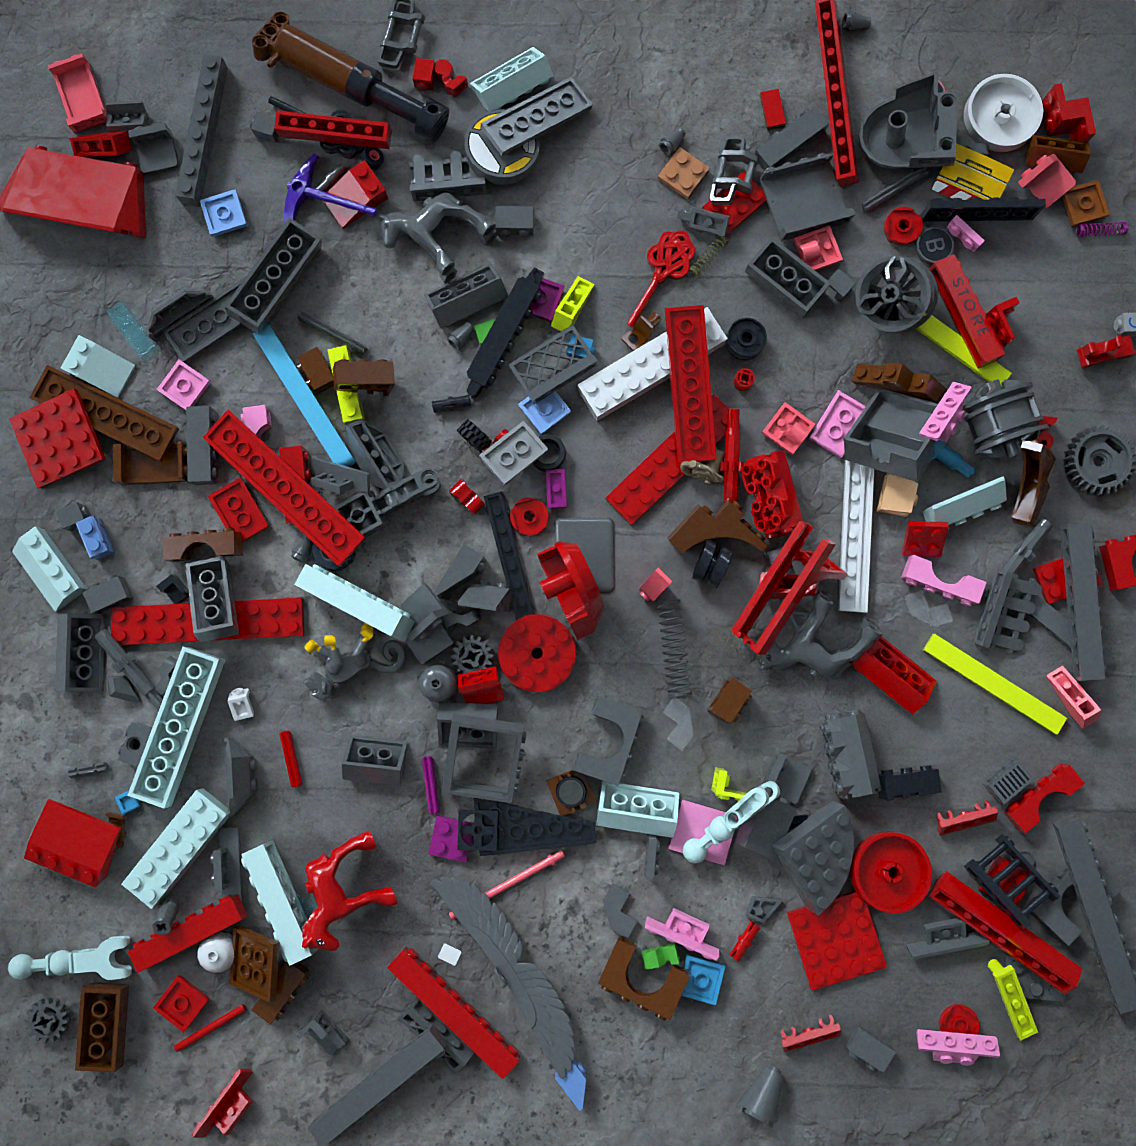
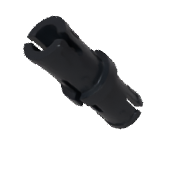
M469 394L455 398L450 396L448 399L432 401L434 413L446 410L455 411L457 408L471 406Z

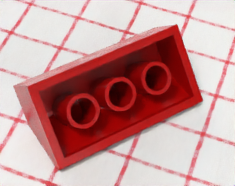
M883 637L876 640L870 649L852 663V666L858 672L862 673L912 715L928 702L937 680Z

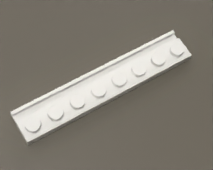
M845 460L840 568L848 574L844 580L839 579L838 611L867 613L874 469Z

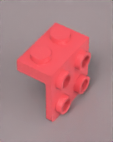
M1055 154L1041 157L1036 162L1038 165L1033 170L1031 168L1027 169L1021 175L1022 179L1018 181L1022 188L1027 186L1038 199H1046L1045 208L1052 205L1076 185V180Z

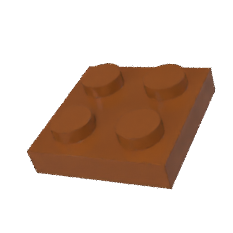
M1099 180L1074 186L1061 196L1071 227L1103 219L1110 215Z

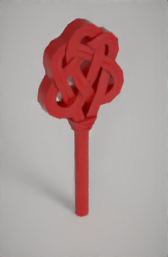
M686 231L664 232L658 244L651 246L648 250L647 261L650 266L655 268V271L653 272L651 284L627 322L629 327L633 328L659 284L663 283L668 276L678 280L687 275L689 262L695 254V246L691 243L690 236ZM666 250L665 259H663V251ZM672 250H677V252L671 255ZM655 253H657L656 260L653 257Z

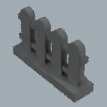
M458 151L451 152L450 159H443L440 153H434L431 156V161H424V157L417 154L413 157V163H409L410 169H414V179H411L410 184L413 201L426 200L428 197L434 198L446 192L451 193L454 197L487 194L485 177H478L470 167V174H463L462 164L468 163L466 157L461 158V154ZM444 166H451V176H444ZM432 167L433 177L426 178L425 168Z
M997 569L976 632L975 643L994 649L996 645L1005 647L1009 653L1023 648V641L1018 639L1019 632H1027L1030 628V624L1024 620L1025 614H1032L1036 610L1035 604L1030 602L1031 595H1039L1042 591V587L1036 584V579L1030 578L1029 581L1018 579V574ZM1014 590L1025 593L1023 600L1012 597ZM1008 608L1019 611L1017 618L1006 615ZM1002 627L1012 629L1011 636L1000 634Z

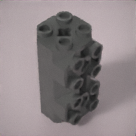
M855 709L845 711L843 716L841 713L826 715L823 724H820V732L822 736H825L826 740L824 744L825 754L830 755L832 758V762L828 763L830 775L833 774L834 782H832L834 794H838L840 798H848L847 795L852 794L853 798L876 793L875 791H882L865 713Z

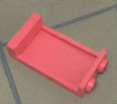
M76 54L71 56V58L48 65L50 72L54 76L68 117L66 119L67 125L75 134L107 123L108 115L89 61L83 54Z

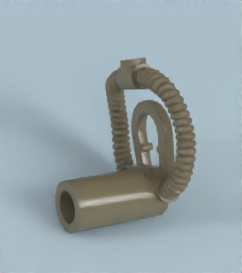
M716 449L717 460H707L706 465L695 460L691 462L684 461L681 463V471L686 475L705 481L704 483L711 485V482H723L724 479L719 475L720 462L723 461L725 453Z

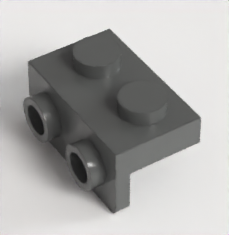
M143 101L106 103L105 107L109 114L106 124L108 132L128 131L139 126L146 127L148 114Z

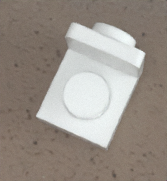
M237 688L229 694L227 701L234 721L254 716L249 699V688Z

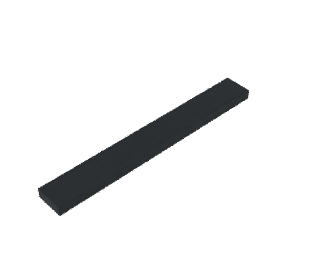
M501 491L486 495L484 500L506 584L509 585L508 589H514L512 607L517 620L523 616L534 614L503 493Z

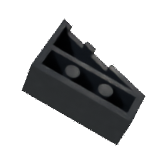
M922 765L919 770H913L912 767L900 768L901 772H893V769L881 770V774H878L882 790L878 792V797L886 801L899 797L910 798V796L916 795L923 796L942 793L939 769L932 768V765Z

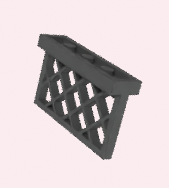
M572 325L508 365L528 395L531 403L535 405L596 367L597 359L592 355L578 331ZM573 332L576 337L575 344L564 342L565 335ZM552 343L560 344L559 353L548 352L549 345ZM563 345L574 347L571 357L561 355ZM576 348L583 349L587 356L582 359L574 358ZM536 353L544 354L542 364L532 362L533 355ZM547 355L557 357L555 367L545 365ZM560 358L571 360L568 368H558ZM520 363L528 364L526 374L518 373L515 366ZM531 365L541 367L539 377L528 375ZM544 368L554 370L552 378H542ZM528 378L538 380L537 387L531 391L526 386Z

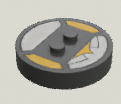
M502 109L485 112L470 124L465 135V157L469 167L478 177H485V181L489 183L508 185L523 180L533 171L538 161L540 143L538 137L501 156L480 126L482 122L505 111Z

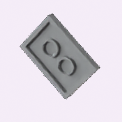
M523 420L481 453L479 458L500 483L505 486L548 452V448Z

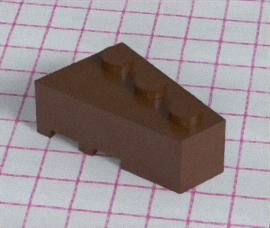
M346 359L338 360L333 366L334 390L357 393L358 390H367V394L372 395L374 391L383 392V396H389L395 385L393 362H387L385 359H380L376 362H368L366 359H361L357 362H349Z

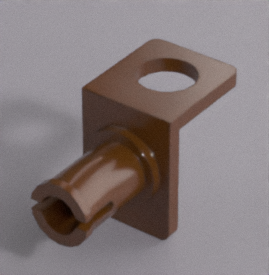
M653 312L651 316L645 319L641 315L635 326L621 340L632 351L638 349L649 339L654 327L662 321L661 316ZM629 336H636L639 342L632 344L629 341Z

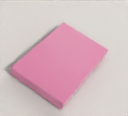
M838 390L810 435L809 440L842 458L845 453L844 437L866 406Z

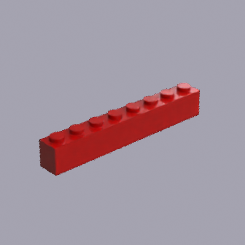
M945 871L936 879L929 897L1063 994H1067L1077 987L1082 972L1080 966L1027 928L1021 930L1005 912L949 872Z
M405 947L387 968L497 1075L504 1079L520 1060L518 1049L512 1044L509 1046L504 1041V1036L499 1031H494L486 1018H480L475 1013L476 1009L470 1003L466 1004L462 1001V996L455 989L451 990L446 985L447 981L439 975L437 977L432 972L433 968L424 961L423 963L418 958L419 955L414 949Z

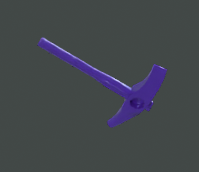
M315 153L301 167L293 180L287 183L288 193L285 201L283 222H286L288 218L295 221L299 207L308 196L364 214L377 216L378 210L368 205L359 204L350 199H343L311 188L314 167L320 158Z

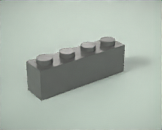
M816 106L811 110L806 109L802 112L800 118L796 121L791 120L785 126V129L781 132L779 130L770 137V140L766 143L763 141L756 147L755 155L759 158L758 164L763 170L769 167L777 168L826 132L829 122Z
M210 406L186 407L188 482L193 485L216 484V478L219 475L218 468L216 467L218 452L202 437L217 422V413Z

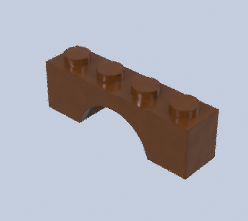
M224 528L223 532L205 530L204 534L192 531L187 532V535L183 536L181 533H171L170 537H162L163 560L169 562L190 561L193 552L203 544H209L217 556H243L242 533L235 531L234 528Z

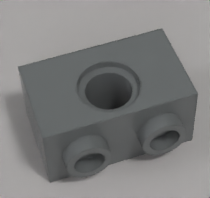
M139 722L131 723L125 733V736H127L126 740L119 749L118 754L120 756L118 760L138 767L153 727ZM136 739L140 741L139 749H136L134 746Z

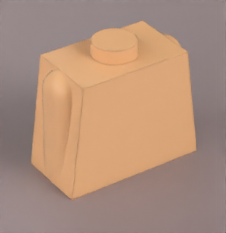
M889 473L886 474L876 512L908 517L912 513L913 506H916L918 501V495H916L918 483Z

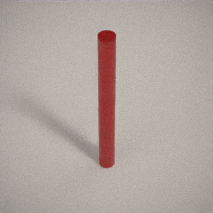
M241 1004L174 1045L175 1051L183 1050L247 1011L246 1006Z

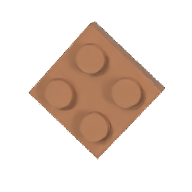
M679 147L658 175V180L688 200L708 173L710 167Z

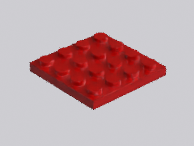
M73 388L9 418L38 489H42L106 459L78 389Z
M856 891L837 896L819 916L808 910L807 907L786 912L811 990L887 968L868 906L857 895Z

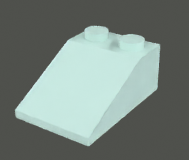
M78 335L61 369L119 398L136 365Z

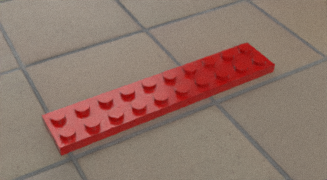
M229 409L202 437L338 566H341L366 539L359 530Z
M303 598L235 601L239 634L210 641L304 636ZM190 603L111 607V635L120 645L199 641L193 632Z

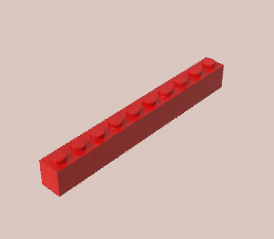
M816 0V15L836 179L840 187L859 183L838 7L835 0Z

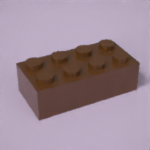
M89 983L81 988L75 1071L116 1072L123 1066L129 985Z

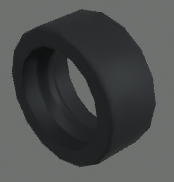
M546 434L539 436L538 438L543 443L550 442L556 445L559 450V456L552 464H544L538 459L533 465L544 472L560 468L566 456L563 442L554 435Z

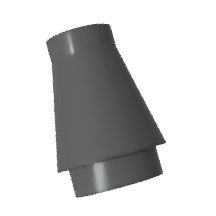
M853 11L846 12L842 19V28H845L847 31L869 29L871 26V17H866Z
M678 127L675 131L662 138L659 144L660 150L666 155L673 154L685 137L684 130Z
M466 322L463 326L449 334L448 343L456 350L463 348L474 331V327Z
M304 535L292 549L291 557L301 563H305L306 560H309L313 542Z

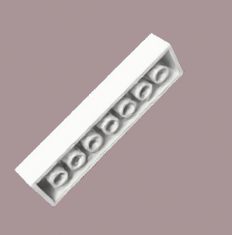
M706 307L704 312L709 355L724 346L727 337L708 307ZM667 332L577 385L578 392L596 421H599L670 378Z

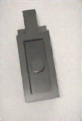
M690 207L689 211L681 209L678 211L677 216L679 219L687 220L686 225H689L691 228L722 236L727 234L731 217L696 207Z

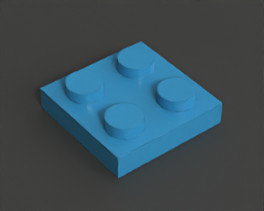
M686 954L683 968L690 971L691 975L681 996L716 1005L725 964Z

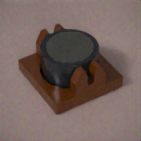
M569 770L546 780L558 812L562 816L574 813L597 802L585 774Z

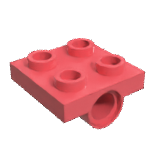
M830 225L795 237L793 240L800 259L815 271L835 265L843 260Z
M784 402L762 434L793 455L815 426V423Z

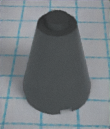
M771 1065L769 1068L765 1067L739 1100L736 1108L744 1107L742 1112L766 1124L769 1121L767 1126L772 1128L783 1076L780 1075L781 1071Z

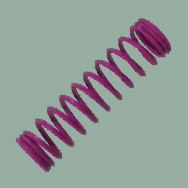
M1111 222L1108 226V235L1111 234V231L1115 235V224H1118V235L1120 232L1122 235L1127 234L1129 230L1127 222ZM1093 223L1090 227V236L1093 235V225H1095V236H1097L1098 234L1097 225H1100V236L1102 235V231L1104 236L1107 234V226L1105 223ZM1083 224L1077 226L1076 233L1078 237H1083L1084 233L1086 237L1088 236V225H1086V229Z

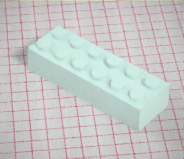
M305 564L294 584L405 642L407 634L415 623L414 620L410 619L411 614L315 564L313 567Z
M204 788L196 790L121 885L149 908L153 909L159 906L218 832L219 828L229 818L228 808Z
M271 840L241 854L243 857L241 859L242 864L246 870L248 869L251 876L249 877L250 883L254 888L256 887L259 894L257 896L258 901L267 912L265 914L266 920L270 925L272 924L275 931L273 933L274 938L280 942L283 949V959L286 962L288 961L289 965H292L313 955L318 949L302 948V928L308 919L274 841Z

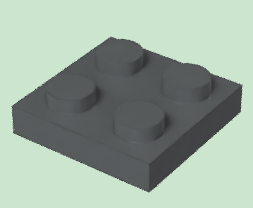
M647 834L644 875L646 879L654 880V875H658L659 869L656 854H660V842L655 835Z

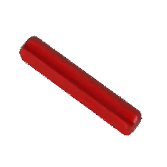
M290 730L282 731L279 735L292 788L302 785L291 732Z

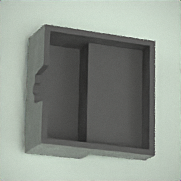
M878 388L844 437L845 460L917 482L934 457V444L936 443L935 440L919 436V433L938 404Z

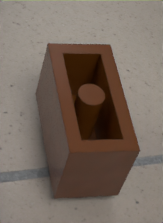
M318 347L297 357L300 362L297 366L302 374L305 373L308 377L306 383L310 390L314 389L319 394L334 386L333 374Z

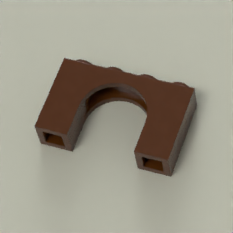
M619 937L598 984L602 985L601 988L609 993L614 991L619 994V998L624 1001L630 1002L631 1000L637 1003V1007L644 1011H648V1009L653 1011L655 1016L661 1020H671L691 972L673 964L664 985L659 990L652 993L641 992L634 988L628 977V966L638 945Z

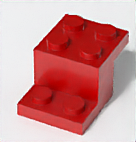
M1062 83L1054 84L1042 100L1045 118L1044 127L1048 131V136L1071 133L1070 140L1088 143L1096 134L1089 98L1066 101Z

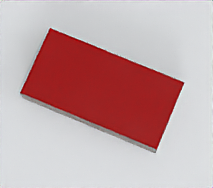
M779 89L760 92L767 130L784 127L786 122Z

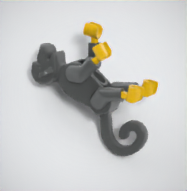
M367 623L361 626L362 631L352 651L340 654L338 647L336 648V638L333 635H325L324 637L325 646H331V650L323 645L320 647L317 642L310 640L304 648L311 654L317 650L319 655L327 659L325 674L314 672V678L307 677L303 680V683L309 688V691L312 690V696L320 700L327 699L331 694L334 683L348 680L361 669L372 667L384 673H392L399 670L405 660L403 646L396 640H390L384 644L383 655L387 660L393 659L390 649L395 648L397 650L398 659L394 664L386 665L371 659V654L366 650V647L368 646L367 641L373 637V626Z

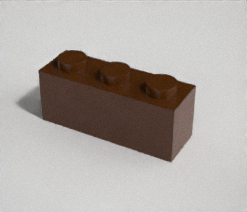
M1033 135L1025 153L1026 165L1035 168L1038 165L1036 162L1041 157L1055 154L1070 173H1083L1091 155L1090 143Z
M288 961L285 962L277 974L276 1000L269 1003L259 998L251 1011L269 1024L274 1020L279 1021L285 1012L283 1007L286 1003L290 1005L296 997L295 990L298 986L302 988L308 980L306 975L309 970L299 962L289 965Z

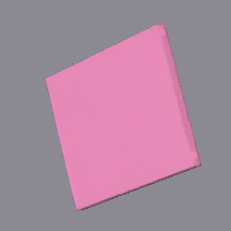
M682 800L674 838H671L668 849L683 853V846L687 840L702 838L706 834L704 829L710 826L712 820L717 816H723L726 812ZM734 815V818L738 821V816ZM732 837L718 845L713 843L708 847L704 860L725 866Z

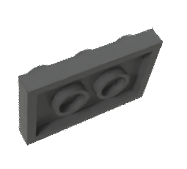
M1005 954L1004 968L1009 965L1014 968L1025 998L1065 1002V994L1014 957Z

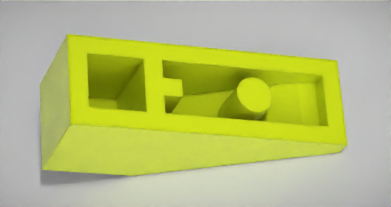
M578 276L556 309L551 327L562 332L574 325L595 284Z

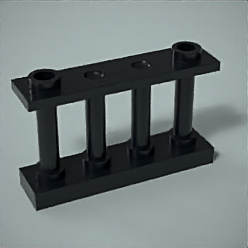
M1001 834L995 839L999 843L997 847L980 861L972 859L964 868L1022 930L1031 923L1028 919L1029 914L1045 900L1050 898L1052 901H1055L1061 896L1058 894V889L1052 883H1048L1014 847V842L1008 836ZM1006 851L1014 860L997 875L990 877L985 872V867ZM1020 866L1028 876L1010 892L1004 893L999 887V883ZM1035 882L1042 889V892L1023 909H1019L1013 903L1015 902L1014 899Z

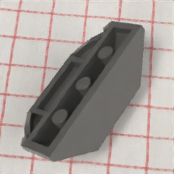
M185 287L175 290L170 297L160 300L152 308L146 333L147 336L156 342L165 336L162 331L214 298V296L207 291Z
M364 419L346 426L350 452L361 470L370 474L371 484L385 490L403 480L405 463L385 431L367 423Z
M232 737L224 738L228 817L238 815L258 789L257 779L254 778V771L257 769L256 760L253 759V755Z

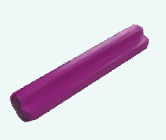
M426 756L422 758L428 811L429 814H437L440 810L433 757Z

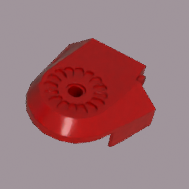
M559 541L554 546L537 553L547 576V579L540 581V585L548 600L555 596L557 597L576 639L579 640L595 632L604 604L596 581L576 543Z

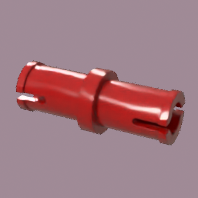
M750 921L743 934L738 936V941L729 955L740 962L748 947L753 945L752 941L761 927Z

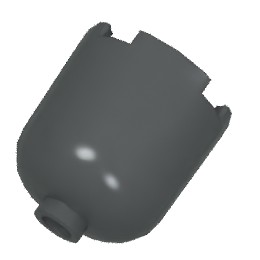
M433 665L425 669L421 674L419 689L422 695L430 701L437 703L447 702L453 699L458 692V676L449 666Z

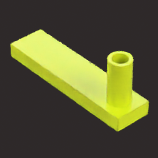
M990 960L988 968L993 972L992 974L1016 1036L1021 1041L1038 1033L1014 968L1011 965L1004 968L998 960Z

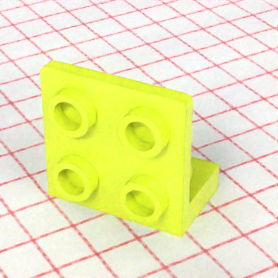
M715 767L711 789L716 794L715 796L729 800L730 797H735V800L739 802L747 793L725 789L729 785L730 775H727V771L723 768Z

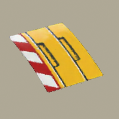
M956 143L954 166L942 167L932 190L952 199L962 198V200H970L972 198H981V200H989L994 197L1000 198L1014 169Z

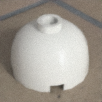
M219 931L201 941L197 950V958L205 970L218 973L231 967L234 959L233 936L227 932Z

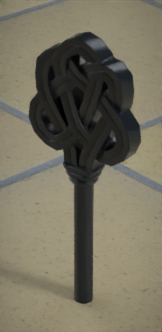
M272 96L268 100V103L284 111L305 113ZM337 110L331 114L332 117L352 119L345 110ZM320 142L321 148L326 153H338L347 159L354 158L356 154L362 153L365 149L363 146L330 143V146L327 145V142Z

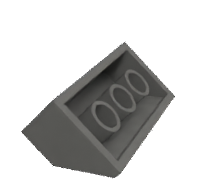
M490 263L426 293L424 296L441 329L451 326L460 319H466L477 311H483L494 303L502 302L508 297L501 277Z
M58 614L55 692L103 691L104 649L94 636L105 629V615Z

